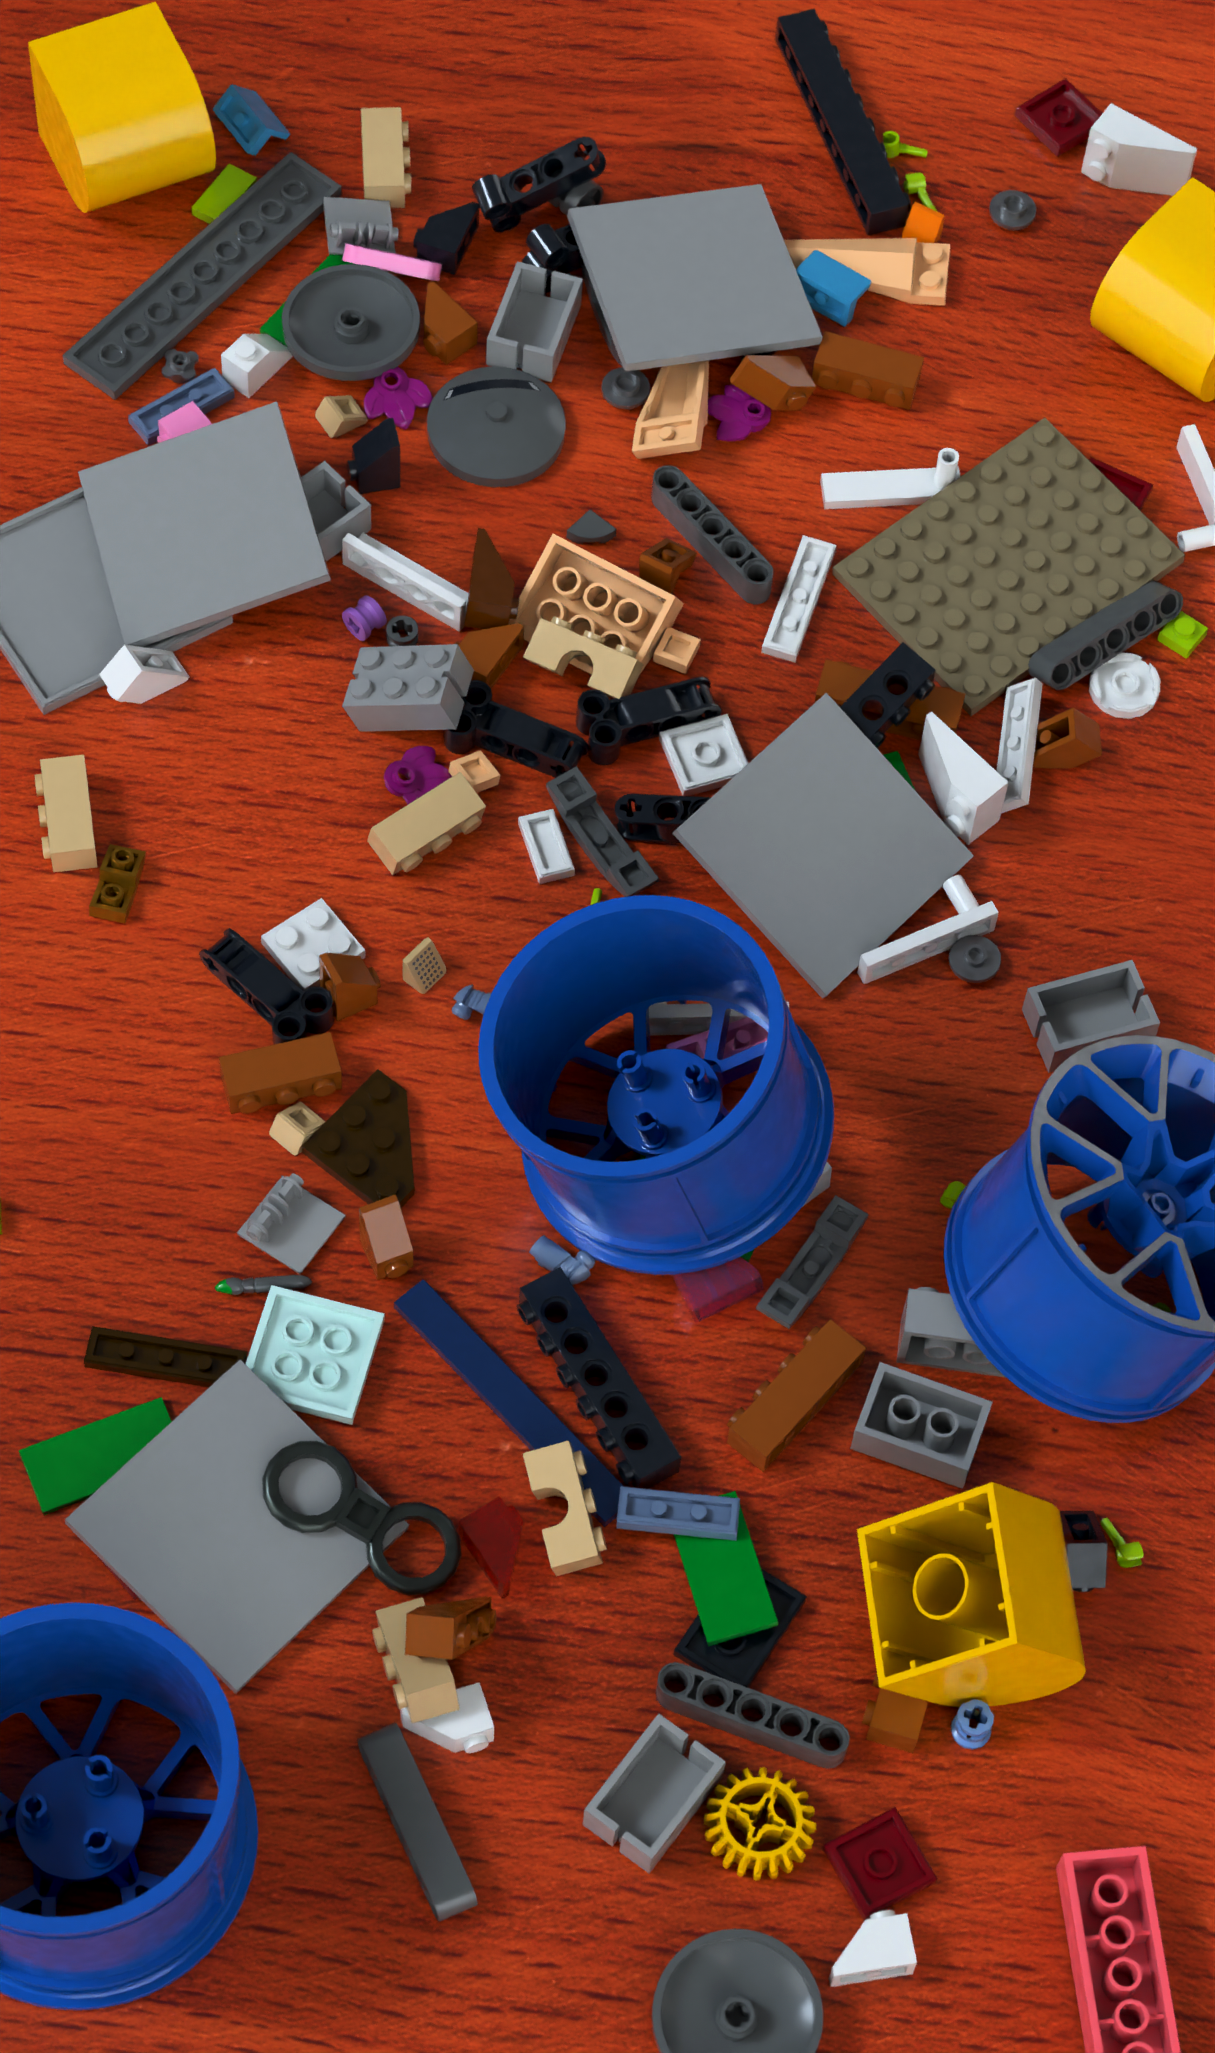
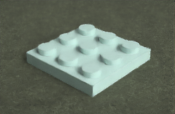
M271 1285L245 1365L291 1410L352 1425L385 1321V1314Z

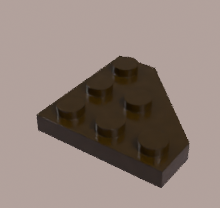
M377 1069L302 1146V1153L367 1204L396 1194L400 1208H402L414 1195L415 1189L407 1091Z

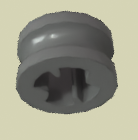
M396 616L388 622L386 641L389 646L417 645L418 625L414 619L408 616ZM404 630L407 637L400 638V634L397 631Z

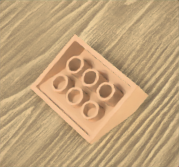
M552 534L519 597L517 618L509 619L508 625L515 623L523 625L524 640L530 642L540 618L551 622L553 616L571 623L573 625L571 631L583 636L585 630L605 638L603 645L614 650L617 644H620L637 652L635 659L644 664L642 672L653 657L667 627L672 628L684 603L676 596ZM578 656L569 662L592 675L593 663L589 656Z

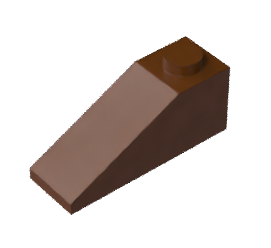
M478 528L464 626L488 629L508 625L509 619L517 618L519 598L513 597L514 581L486 530Z

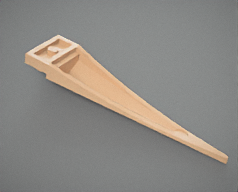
M917 238L784 240L795 269L814 250H818L870 279L871 284L868 291L910 304L945 306L950 244L919 243Z
M709 360L661 367L648 399L636 421L632 453L637 459L701 450L703 429L708 422Z

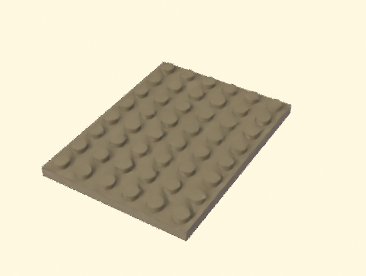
M1043 418L833 566L832 575L900 644L904 642L936 669L934 679L942 687H949L957 692L966 693L963 709L970 716H973L1006 692L1007 687L1017 684L1029 675V660L1036 651L1108 605L1135 592L1148 582L1160 580L1184 562L1185 554L1046 418Z

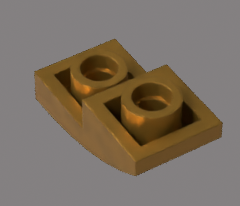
M109 845L99 870V882L89 905V916L126 923L141 877L146 851Z

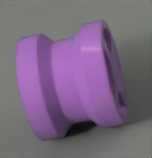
M368 595L360 598L355 608L349 607L342 613V619L347 629L361 641L366 640L374 628L380 629L387 623L386 615L381 606Z

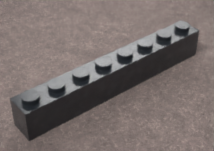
M815 9L778 17L775 41L867 235L870 236L905 227L907 212L911 210L910 198L907 192H902L899 186L897 171L895 167H890L887 161L885 146L882 142H878L875 136L874 123L870 117H866L863 111L862 98L859 93L854 92L851 86L850 73L848 69H843L840 63L838 48L835 44L832 45L828 38L826 23L820 21Z

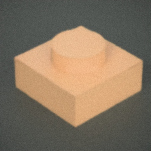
M667 627L654 652L653 662L686 674L700 648L701 639Z
M481 750L450 762L448 772L452 777L461 772L476 793L496 786L499 783V772Z

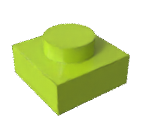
M1180 611L1179 615L1168 622L1159 632L1157 640L1187 659L1205 638L1208 628Z

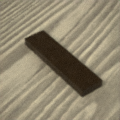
M92 1326L84 1358V1366L86 1368L210 1387L239 1360L246 1364L248 1355L247 1351Z

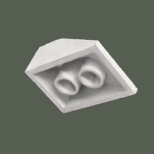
M1111 103L1090 129L1081 173L1109 188L1173 196L1190 180L1197 148Z
M930 712L926 715L918 755L943 822L957 837H960L969 845L1000 820L1009 782L933 712Z

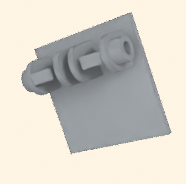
M323 197L329 255H343L345 243L395 253L394 241L398 240V228L392 227L390 201Z
M292 1173L290 1177L282 1176L243 1224L237 1235L298 1274H301L346 1216L301 1187L304 1184L303 1179L297 1174Z

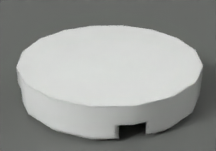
M1122 652L1091 672L1089 693L1093 702L1103 712L1117 718L1130 719L1143 716L1154 707L1160 694L1161 679L1156 668L1151 663L1148 665L1142 661V657L1136 654Z

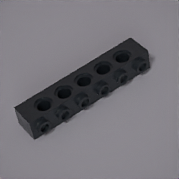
M902 642L840 708L878 749L886 739L884 733L893 724L896 727L902 724L911 712L909 707L917 699L923 701L933 691L936 669ZM899 684L906 689V692L901 695H895L889 692L887 688L890 685ZM869 709L879 711L882 717L877 720H869L863 713Z
M559 1267L521 1287L519 1304L516 1307L522 1321L527 1326L532 1324L538 1334L536 1340L542 1353L546 1357L552 1356L558 1366L556 1367V1372L561 1383L566 1389L571 1387L578 1398L576 1399V1404L585 1420L591 1419L598 1429L596 1436L605 1452L611 1451L618 1461L616 1468L623 1482L626 1485L631 1483L634 1488L649 1489L677 1474L680 1469V1454L562 1268ZM552 1314H558L563 1316L565 1320L554 1323L549 1321L547 1317ZM577 1345L585 1351L581 1354H572L567 1351V1348ZM590 1377H599L605 1383L600 1386H593L586 1380ZM617 1408L622 1410L625 1415L620 1418H613L606 1411ZM637 1440L646 1447L641 1450H633L626 1443Z

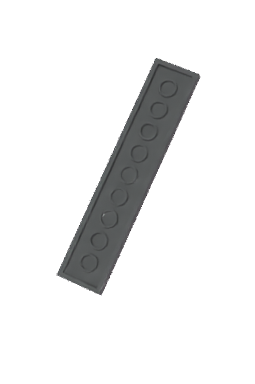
M290 152L64 353L63 363L116 400L157 363L168 350L178 344L324 211L323 197L339 198L342 195V186Z

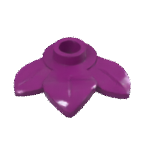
M396 367L395 369L383 372L381 376L374 377V387L369 390L364 398V410L368 419H375L385 414L387 418L394 419L397 427L406 430L414 417L415 407L429 408L433 397L428 387L421 380L408 378L401 368ZM393 377L397 380V383L389 385L385 382V379Z
M726 385L724 395H716L708 399V414L721 421L717 430V440L739 441L745 439L750 432L762 430L771 419V409L734 385Z
M417 746L408 749L401 761L392 762L386 768L384 782L391 794L403 796L408 805L451 778L452 775L448 772L447 768L434 763L436 757L434 748ZM398 773L404 775L408 780H402Z

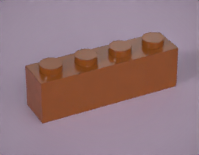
M825 660L815 702L827 693L841 707L875 670L851 666L842 661ZM893 684L887 688L889 692L895 695H901L906 692V689L899 684ZM935 686L926 699L923 701L917 699L909 707L911 712L898 727L893 724L886 732L921 740L926 715L933 712L956 733L966 693L957 692L949 687ZM869 709L863 713L869 720H877L882 717L881 713L874 709Z
M831 1319L821 1329L816 1326L808 1333L802 1343L805 1347L796 1356L793 1353L789 1354L778 1368L780 1374L771 1383L768 1380L764 1381L752 1397L755 1401L746 1410L742 1407L739 1408L727 1424L729 1427L727 1444L762 1472L769 1467L863 1364L866 1347Z

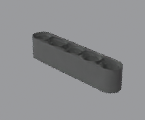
M671 465L659 467L653 475L651 493L653 505L743 600L750 604L766 602L771 594L774 574L771 564L680 469Z
M1150 581L1135 592L1108 605L1036 651L1029 660L1028 672L1032 678H1037L1040 682L1056 690H1063L1173 620L1182 610L1183 597L1179 591L1157 581Z
M669 1663L659 1672L655 1693L659 1704L669 1711L821 1768H835L842 1763L846 1756L850 1736L846 1727L838 1721L683 1663ZM673 1680L679 1681L684 1685L685 1690L673 1693L667 1690L665 1684ZM708 1695H717L724 1704L720 1707H710L703 1701V1698ZM748 1709L756 1710L761 1714L762 1719L756 1722L748 1721L742 1716V1712ZM788 1723L794 1724L800 1729L801 1733L793 1737L787 1736L780 1727ZM824 1738H831L839 1744L840 1748L835 1751H828L822 1748L819 1741Z
M393 1723L358 1738L357 1744L362 1758L437 1921L441 1922L478 1905L472 1884L398 1725Z

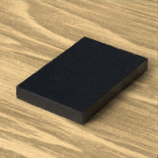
M761 1569L779 1626L708 1646L699 1615H697L674 1649L673 1655L696 1669L749 1688L806 1602L807 1596Z

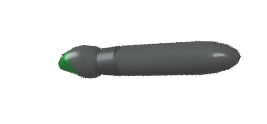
M303 1275L255 1277L243 1280L231 1277L220 1281L215 1286V1290L230 1295H239L242 1292H269L271 1285L289 1290H300L311 1285L312 1280Z

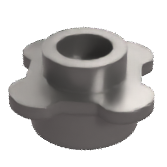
M170 349L165 353L167 361L166 366L162 368V375L169 378L175 383H186L195 378L196 371L194 366L199 361V356L196 352L189 351L186 353Z

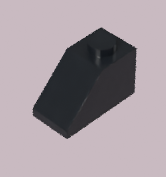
M472 202L430 216L424 228L417 230L414 238L413 247L417 249V258L442 264L441 271L455 275L479 227V204Z
M393 418L385 419L352 445V460L347 461V470L350 482L356 481L359 494L400 488V443Z
M1060 1511L1072 1589L1078 1592H1089L1094 1588H1106L1108 1543L1095 1512Z

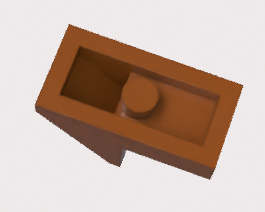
M665 538L641 553L639 558L640 578L673 594L680 573L693 565L697 552Z

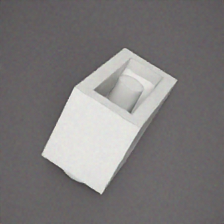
M243 334L221 354L222 376L231 387L250 398L293 356L286 346L268 334Z
M125 644L99 674L112 698L119 702L142 704L179 686L189 679V675L172 651Z
M480 1682L456 1689L460 1710L411 1723L407 1709H401V1722L404 1728L454 1753L465 1750L466 1753L478 1752L485 1749L489 1742L494 1741L495 1727Z
M884 1910L870 1915V1919L864 1921L832 1967L829 1976L830 1987L913 1974L917 1959L907 1913L895 1915L893 1910Z

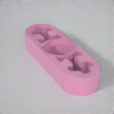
M345 243L342 261L439 281L442 268L440 263Z

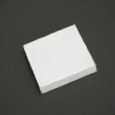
M728 714L659 733L660 743L682 796H691L723 787L748 764Z

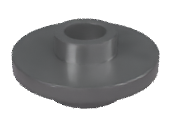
M1006 190L993 197L990 202L989 213L992 220L1000 227L1009 230H1020L1028 227L1034 221L1036 205L1027 194L1016 190Z
M623 367L616 368L606 374L602 381V395L604 399L612 406L620 409L636 408L642 405L649 396V381L638 370L624 372Z
M964 936L958 939L950 949V968L957 977L966 982H986L993 978L999 970L1001 964L999 949L991 940L983 936Z

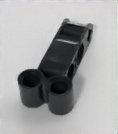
M580 137L502 177L497 174L481 177L473 184L472 190L484 218L490 221L495 232L501 233L516 227L521 221L522 214L598 177L606 167V159L603 153L599 151L598 145L593 139ZM582 144L586 150L583 151L580 145ZM592 164L595 170L592 171L589 165ZM563 169L559 176L551 177L554 171ZM533 184L529 191L521 193L524 186Z
M542 224L533 229L527 236L526 245L531 251L523 258L522 263L547 269L546 293L551 292V275L553 271L568 274L581 269V265L584 264L570 224L557 230H553L549 224Z
M706 677L693 678L611 700L600 690L593 689L583 692L577 702L576 727L581 733L589 736V758L598 765H610L618 759L620 746L659 737V733L662 731L720 716L722 709L720 705L714 702L709 690L711 687L710 680Z
M471 680L467 696L461 697L464 701V706L457 729L444 730V745L452 753L466 754L477 746L555 778L576 767L580 758L589 751V745L582 737L493 702L491 688L480 680ZM471 702H478L480 704L475 705L471 704ZM455 730H465L466 732L460 733L456 732Z
M626 794L616 801L614 807L615 815L619 819L617 823L618 832L624 839L630 841L681 843L674 836L673 832L711 797ZM631 801L635 803L636 811H632ZM666 818H674V819L669 820V821H665V820H664V819H666ZM629 824L633 826V833H630Z
M226 929L224 937L208 950L202 949L200 951V958L207 969L272 1026L273 1045L306 1038L307 1032L313 1034L325 1033L332 1027L334 1022L333 998L327 989L314 986L303 991L234 930ZM313 1008L323 1009V1011L317 1013L311 1012L310 1010ZM288 1031L297 1033L293 1036L282 1035L283 1033Z

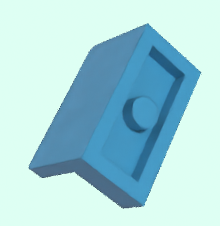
M231 84L212 109L248 154L256 156L271 135L285 140L290 135L289 131L264 100L253 90Z
M814 250L796 268L810 307L846 327L853 319L857 300L870 288L871 280L818 250Z

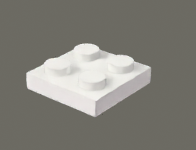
M322 898L261 936V944L289 978L303 991L309 987H320L319 955L335 953L365 958V949Z

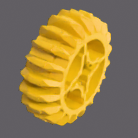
M764 1766L759 1769L758 1777H753L752 1772L746 1768L742 1772V1781L737 1776L731 1774L727 1778L728 1787L720 1784L717 1785L715 1788L717 1798L708 1799L707 1808L711 1813L705 1814L703 1821L705 1825L711 1827L705 1833L706 1841L716 1842L711 1850L713 1856H720L726 1853L722 1863L724 1868L731 1867L734 1862L739 1864L737 1870L739 1877L744 1876L746 1868L752 1869L755 1881L760 1880L762 1870H767L768 1876L773 1880L778 1876V1866L786 1873H790L793 1870L792 1860L802 1863L806 1856L803 1849H811L814 1840L809 1834L815 1833L817 1825L812 1820H809L814 1816V1807L803 1805L808 1799L807 1792L800 1791L794 1794L797 1781L791 1779L786 1785L781 1783L783 1776L781 1770L776 1771L773 1779L767 1778V1770ZM749 1796H763L760 1802L754 1805L740 1803L739 1806L735 1805L739 1800ZM775 1801L779 1802L787 1810L793 1827L786 1825V1820L777 1816L774 1811ZM767 1809L765 1816L766 1824L762 1826V1829L758 1830L757 1836L753 1838L755 1830L753 1825L758 1821V1818H761L763 1811ZM726 1819L734 1822V1827L739 1828L745 1834L746 1843L744 1847L731 1835ZM780 1841L785 1842L778 1849L768 1852H757L759 1846L765 1842L779 1844Z

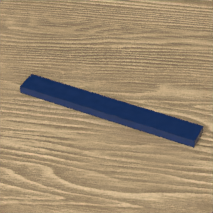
M424 1279L394 1302V1309L531 1451L568 1440L575 1452L581 1450L587 1468V1474L581 1475L584 1490L591 1488L597 1507V1512L591 1514L604 1527L617 1517L620 1486H624Z

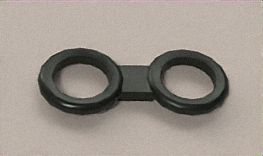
M298 1441L282 1448L268 1462L262 1478L263 1499L271 1515L285 1527L301 1533H321L336 1526L366 1544L367 1561L375 1577L389 1589L405 1595H426L443 1587L456 1573L461 1559V1540L452 1520L438 1508L422 1502H405L390 1508L357 1488V1476L349 1459L335 1447L320 1441ZM302 1458H315L331 1466L341 1481V1495L338 1502L329 1511L320 1515H303L288 1507L279 1493V1478L282 1471L290 1463ZM404 1520H420L429 1523L439 1532L444 1542L445 1556L442 1564L433 1573L424 1577L410 1578L398 1574L388 1565L383 1555L382 1542L385 1534L393 1525Z

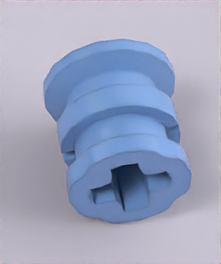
M976 1699L961 1705L951 1723V1734L958 1745L973 1750L981 1748L988 1742L994 1722V1714L991 1712L989 1705ZM970 1719L978 1721L976 1729L969 1727Z

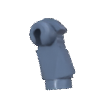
M473 984L463 987L453 998L456 1003L452 1007V1014L464 1020L470 1018L473 1010L484 1015L491 996L490 992L485 993L484 991L481 992L480 990L473 989Z
M545 1235L541 1236L529 1251L535 1257L539 1266L551 1272L561 1267L572 1285L586 1280L591 1275L589 1270L595 1266V1259L588 1252L581 1250L573 1258L571 1254L552 1240H549Z

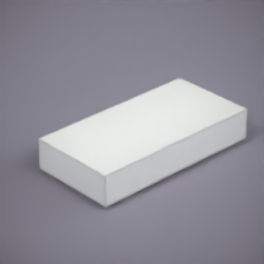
M554 809L518 817V825L539 884L574 876L575 868Z

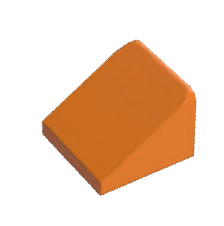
M914 202L902 238H917L919 243H937L941 238L945 215Z

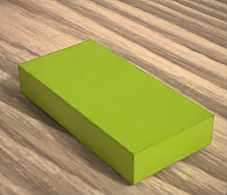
M228 164L191 207L192 215L210 224L257 182V178Z

